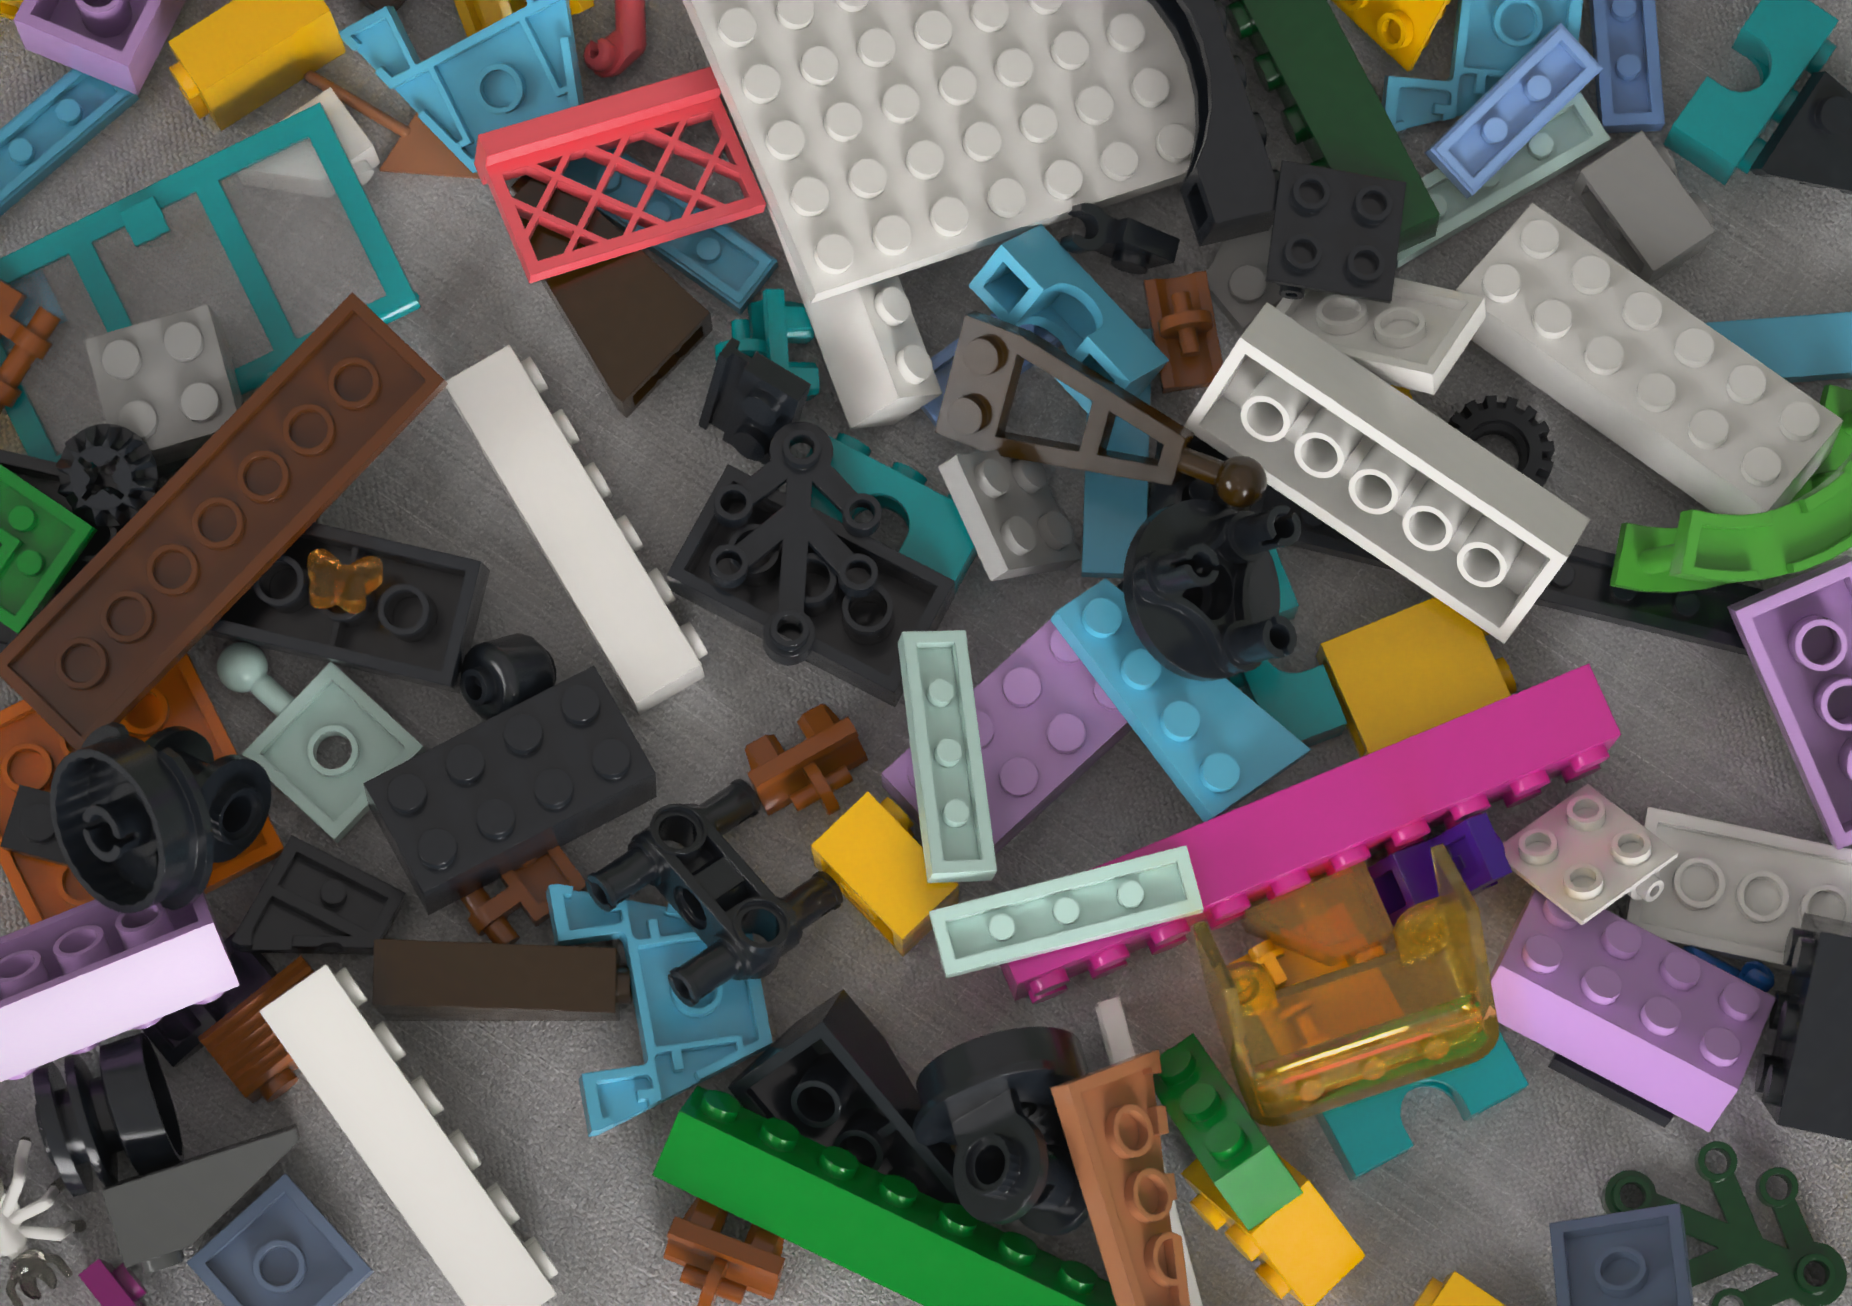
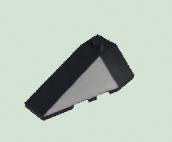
M844 989L795 1022L727 1087L744 1108L767 1119L777 1118L792 1124L801 1135L821 1145L845 1149L852 1153L859 1163L884 1175L901 1176L911 1181L918 1188V1191L945 1204L955 1203L962 1205L954 1186L953 1166L955 1154L949 1144L943 1142L929 1146L917 1143L913 1123L921 1109L918 1093L885 1038Z

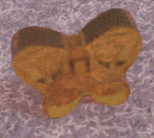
M316 549L308 555V576L311 580L309 601L317 609H326L339 605L349 613H360L366 609V595L379 587L383 581V564L375 556L363 557L348 566L342 565L333 554L324 549Z

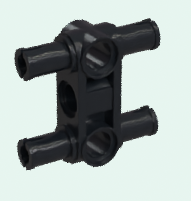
M735 779L730 783L731 785L700 805L695 803L668 804L659 808L653 814L650 825L632 837L631 842L628 844V852L597 872H592L587 876L588 879L586 880V887L591 898L606 912L612 911L616 908V905L648 884L655 886L707 945L706 949L679 967L669 971L668 980L673 992L679 1000L689 1007L698 1004L700 999L731 978L734 980L760 979L770 975L777 967L780 957L799 944L803 930L830 911L841 907L843 902L839 886L829 874L823 871L816 872L812 875V878L782 898L775 896L725 840L723 835L747 819L755 817L759 814L758 811L761 810L755 791L742 779ZM663 841H674L685 848L675 849L669 847ZM754 933L760 935L767 940V943L752 941L745 934Z

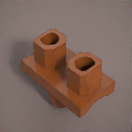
M1206 270L1175 278L1144 280L1143 288L1153 343L1169 359L1168 363L1159 372L1162 394L1209 386L1223 365Z
M821 703L803 713L797 721L800 731L806 739L805 741L784 751L775 734L764 735L745 747L746 756L751 768L747 775L768 816L791 803L799 812L817 801L821 803L828 815L840 810V806L833 792L854 781L849 771L868 761V757L859 741L858 732L849 717L840 720L826 704Z
M697 1197L683 1219L677 1216L674 1217L668 1231L667 1238L669 1239L663 1258L684 1266L680 1282L702 1290L697 1306H714L717 1296L741 1305L746 1290L773 1300L780 1284L786 1259L781 1257L784 1239L754 1224H751L744 1242L721 1234L729 1212Z

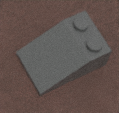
M297 1124L185 1159L181 1163L154 1172L123 1179L116 1184L105 1187L102 1190V1194L125 1268L141 1263L143 1273L148 1274L181 1263L182 1258H184L182 1249L191 1247L299 1142L300 1134Z

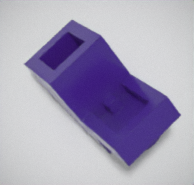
M1485 812L1462 821L1431 840L1392 853L1360 873L1384 928L1388 931L1483 892L1498 884L1497 880L1512 873V869L1505 856L1503 842L1495 833Z

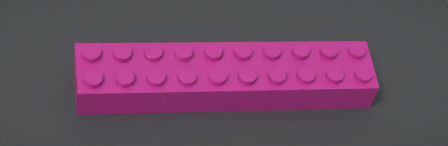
M1588 663L1092 868L1095 869L1186 845L1204 910L1196 915L1001 964V970L1014 1001L1029 996L1033 1005L1044 1002L1068 990L1066 984L1074 976L1089 971L1092 980L1107 976L1128 965L1126 959L1130 957V953L1148 946L1152 955L1165 952L1186 942V934L1191 931L1190 928L1208 922L1211 930L1220 929L1247 916L1245 910L1251 907V903L1267 897L1270 906L1283 903L1306 891L1304 885L1311 882V878L1325 872L1329 881L1341 879L1364 868L1365 864L1363 861L1370 858L1371 853L1383 848L1386 849L1389 856L1392 853L1424 842L1423 836L1430 833L1432 828L1444 824L1446 829L1449 830L1466 819L1482 814L1481 812L1491 807L1490 804L1502 799L1507 808L1522 804L1542 793L1540 788L1550 783V779L1562 775L1565 784L1589 776L1601 769L1599 763L1610 758L1608 750L1620 737L1621 733Z

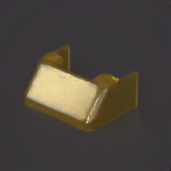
M1444 844L1431 847L1439 897L1413 905L1399 917L1394 927L1395 952L1285 988L1275 990L1274 983L1267 969L1259 963L1241 961L1226 966L1206 922L1202 921L1192 925L1208 999L1242 1097L1252 1118L1256 1122L1265 1126L1285 1125L1474 1063L1484 1058L1495 1047L1499 1038V1026L1479 907Z

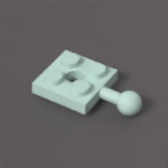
M237 642L229 645L221 652L217 661V674L220 681L231 691L238 693L251 692L277 717L242 755L259 763L266 770L270 782L338 844L370 810L363 783L426 751L425 748L332 662L294 698L267 674L268 662L260 648L247 642ZM331 736H341L348 739L352 747L351 756L347 763L337 769L324 768L317 761L319 745L323 740Z

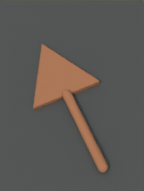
M313 70L304 74V79L322 91L331 87L341 102L401 136L379 171L480 179L478 173H472L417 117L419 115L417 112L407 126Z

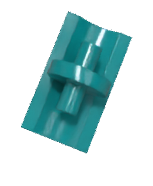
M765 289L763 291V299L748 305V319L731 321L732 337L740 342L738 350L752 358L758 352L810 383L811 386L806 401H810L819 394V369L815 362H789L788 343L808 344L814 338V331L803 303L785 301L784 289ZM729 340L720 342L715 345L714 350L716 361L718 359L719 353L726 346Z

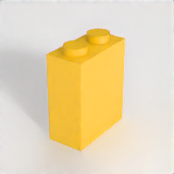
M232 0L168 41L178 61L170 66L169 70L179 84V90L199 120L210 114L221 131L304 79L306 72L310 70L315 72L346 52L332 13L324 0Z
M1433 597L1321 643L1316 659L1319 666L1323 664L1347 721L1346 727L1359 757L1361 758L1516 693V682L1509 665L1503 657L1494 659L1485 639V636L1490 634L1436 597Z

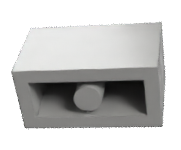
M1640 131L1580 170L1572 190L1631 272L1651 285L1703 251L1715 230L1711 226L1714 221L1707 204L1698 194L1694 192L1688 194L1675 176L1677 168L1666 148L1658 142L1652 144L1645 133Z

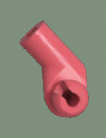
M614 0L615 30L607 37L598 39L597 43L591 40L584 49V62L597 76H618L644 53L647 46L645 0Z

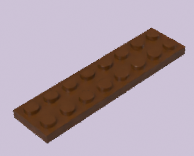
M352 292L0 653V677L75 750L81 749L86 738L94 730L111 722L119 723L448 383Z

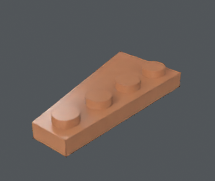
M1159 1049L1135 1055L1050 1088L1117 1306H1190L1182 1236L1172 1232L1170 1220L1172 1201L1177 1200L1174 1173H1165L1160 1138V1135L1169 1133L1166 1105L1157 1106L1153 1075L1162 1073Z

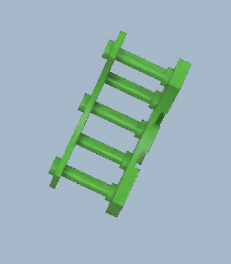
M1831 384L1823 387L1820 404L1843 419V423L1831 453L1788 504L1773 510L1745 515L1715 514L1694 509L1681 511L1678 528L1648 527L1628 522L1622 523L1610 586L1639 592L1660 593L1703 590L1728 583L1764 580L1803 571L1833 559L1851 548L1852 390Z

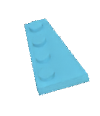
M1103 579L1058 609L1050 619L1203 822L1224 814L1303 759L1311 750L1226 678L1214 681L1191 680L1179 676L1161 665L1147 651L1138 638L1127 612L1124 593L1108 579Z

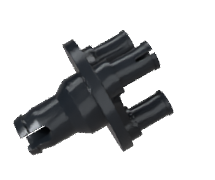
M1191 499L1163 507L1148 517L1140 526L1130 543L1126 555L1123 581L1116 587L1124 593L1127 612L1138 638L1147 651L1161 665L1184 678L1197 681H1214L1254 670L1264 660L1279 659L1285 657L1284 654L1287 656L1293 653L1297 643L1296 630L1287 618L1279 616V580L1275 564L1269 550L1275 548H1285L1294 545L1300 537L1301 523L1296 512L1279 518L1288 514L1291 509L1289 506L1278 505L1260 513L1247 510L1236 512L1230 507L1215 501Z

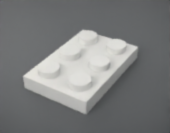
M1395 277L1390 304L1305 289L1304 298L1287 299L1283 297L1276 307L1388 384L1433 395L1486 318L1485 297Z

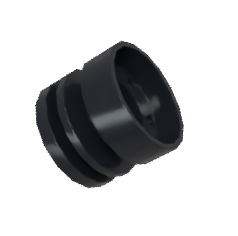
M144 1032L99 1046L100 1077L93 1078L89 1068L79 1054L65 1057L66 1083L53 1061L39 1066L33 1072L32 1080L36 1099L35 1114L39 1132L51 1162L54 1166L56 1165L67 1190L73 1197L93 1190L91 1164L105 1187L116 1184L118 1182L117 1152L123 1150L140 1176L184 1161V1146L174 1103L158 1057Z

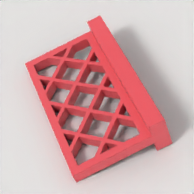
M711 67L478 135L474 165L482 184L489 185L529 284L764 212L766 202L721 101V90ZM708 120L712 121L719 138V142L712 155L680 141L686 127ZM674 131L672 137L665 134ZM644 140L665 150L654 172L622 158L628 144ZM616 148L614 154L607 152L608 150ZM723 151H725L729 162L720 159ZM673 154L705 167L695 190L662 176ZM585 157L607 167L595 190L563 176L571 161ZM557 166L555 172L547 169ZM615 171L647 185L636 208L604 194ZM713 172H716L738 182L744 198L724 204L704 195L703 192ZM527 175L547 184V187L535 208L511 197L505 181ZM556 189L588 202L577 226L545 212ZM655 189L688 203L681 218L666 222L644 212ZM597 207L629 221L622 236L607 240L586 230ZM696 207L704 210L693 214ZM520 217L529 220L526 228H524ZM540 225L570 238L564 253L538 261L530 243L536 227ZM637 225L642 226V227L645 228V229H641V230L635 231ZM578 243L585 245V247L576 249Z

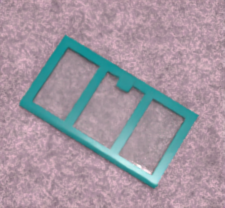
M319 102L0 258V279L27 296L16 313L15 319L27 326L39 306L44 307L61 318V321L48 339L53 345L43 360L35 359L17 387L22 393L13 407L5 406V410L28 456L58 462L66 447V441L87 427L106 424L84 339L208 304L221 319L242 396L260 387L352 292L385 324H389L422 308L419 302V294L413 290L323 105ZM4 335L0 338V367L15 345ZM90 462L92 464V469L97 467V465H95L93 462Z

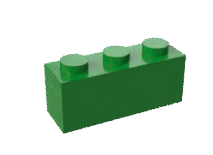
M1192 1033L1175 1046L1164 1051L1160 1055L1162 1073L1153 1075L1155 1094L1162 1105H1166L1167 1113L1215 1186L1247 1230L1250 1231L1303 1194V1191L1195 1034Z

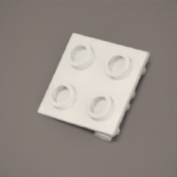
M1586 784L1503 843L1505 856L1512 871L1581 925L1588 922L1625 894H1628L1636 901L1644 899L1647 902H1652L1657 899L1664 889V882L1660 879V870L1678 857L1677 851L1589 784Z

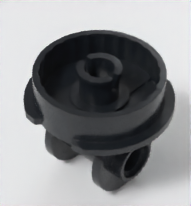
M111 722L94 730L86 738L81 749L71 752L59 763L51 783L50 811L60 850L76 879L93 898L104 906L121 913H136L158 903H161L162 907L174 911L191 904L202 894L210 879L213 863L231 860L252 844L267 819L271 805L272 790L269 776L259 763L243 755H227L214 761L212 748L206 738L187 727L172 726L162 729L144 742L129 736L125 725Z
M1036 1026L1008 1029L983 1035L957 1045L936 1057L920 1072L916 1081V1089L921 1109L913 1123L917 1143L929 1146L943 1142L958 1146L953 1166L954 1186L960 1203L971 1216L994 1224H1007L1019 1219L1030 1230L1053 1236L1072 1232L1088 1219L1089 1213L1050 1089L1089 1073L1081 1041L1073 1033L1054 1027Z

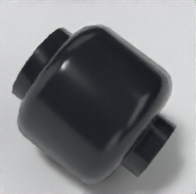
M516 633L474 645L465 655L461 667L460 688L464 699L471 709L483 720H488L555 686L556 666L550 653L533 637Z

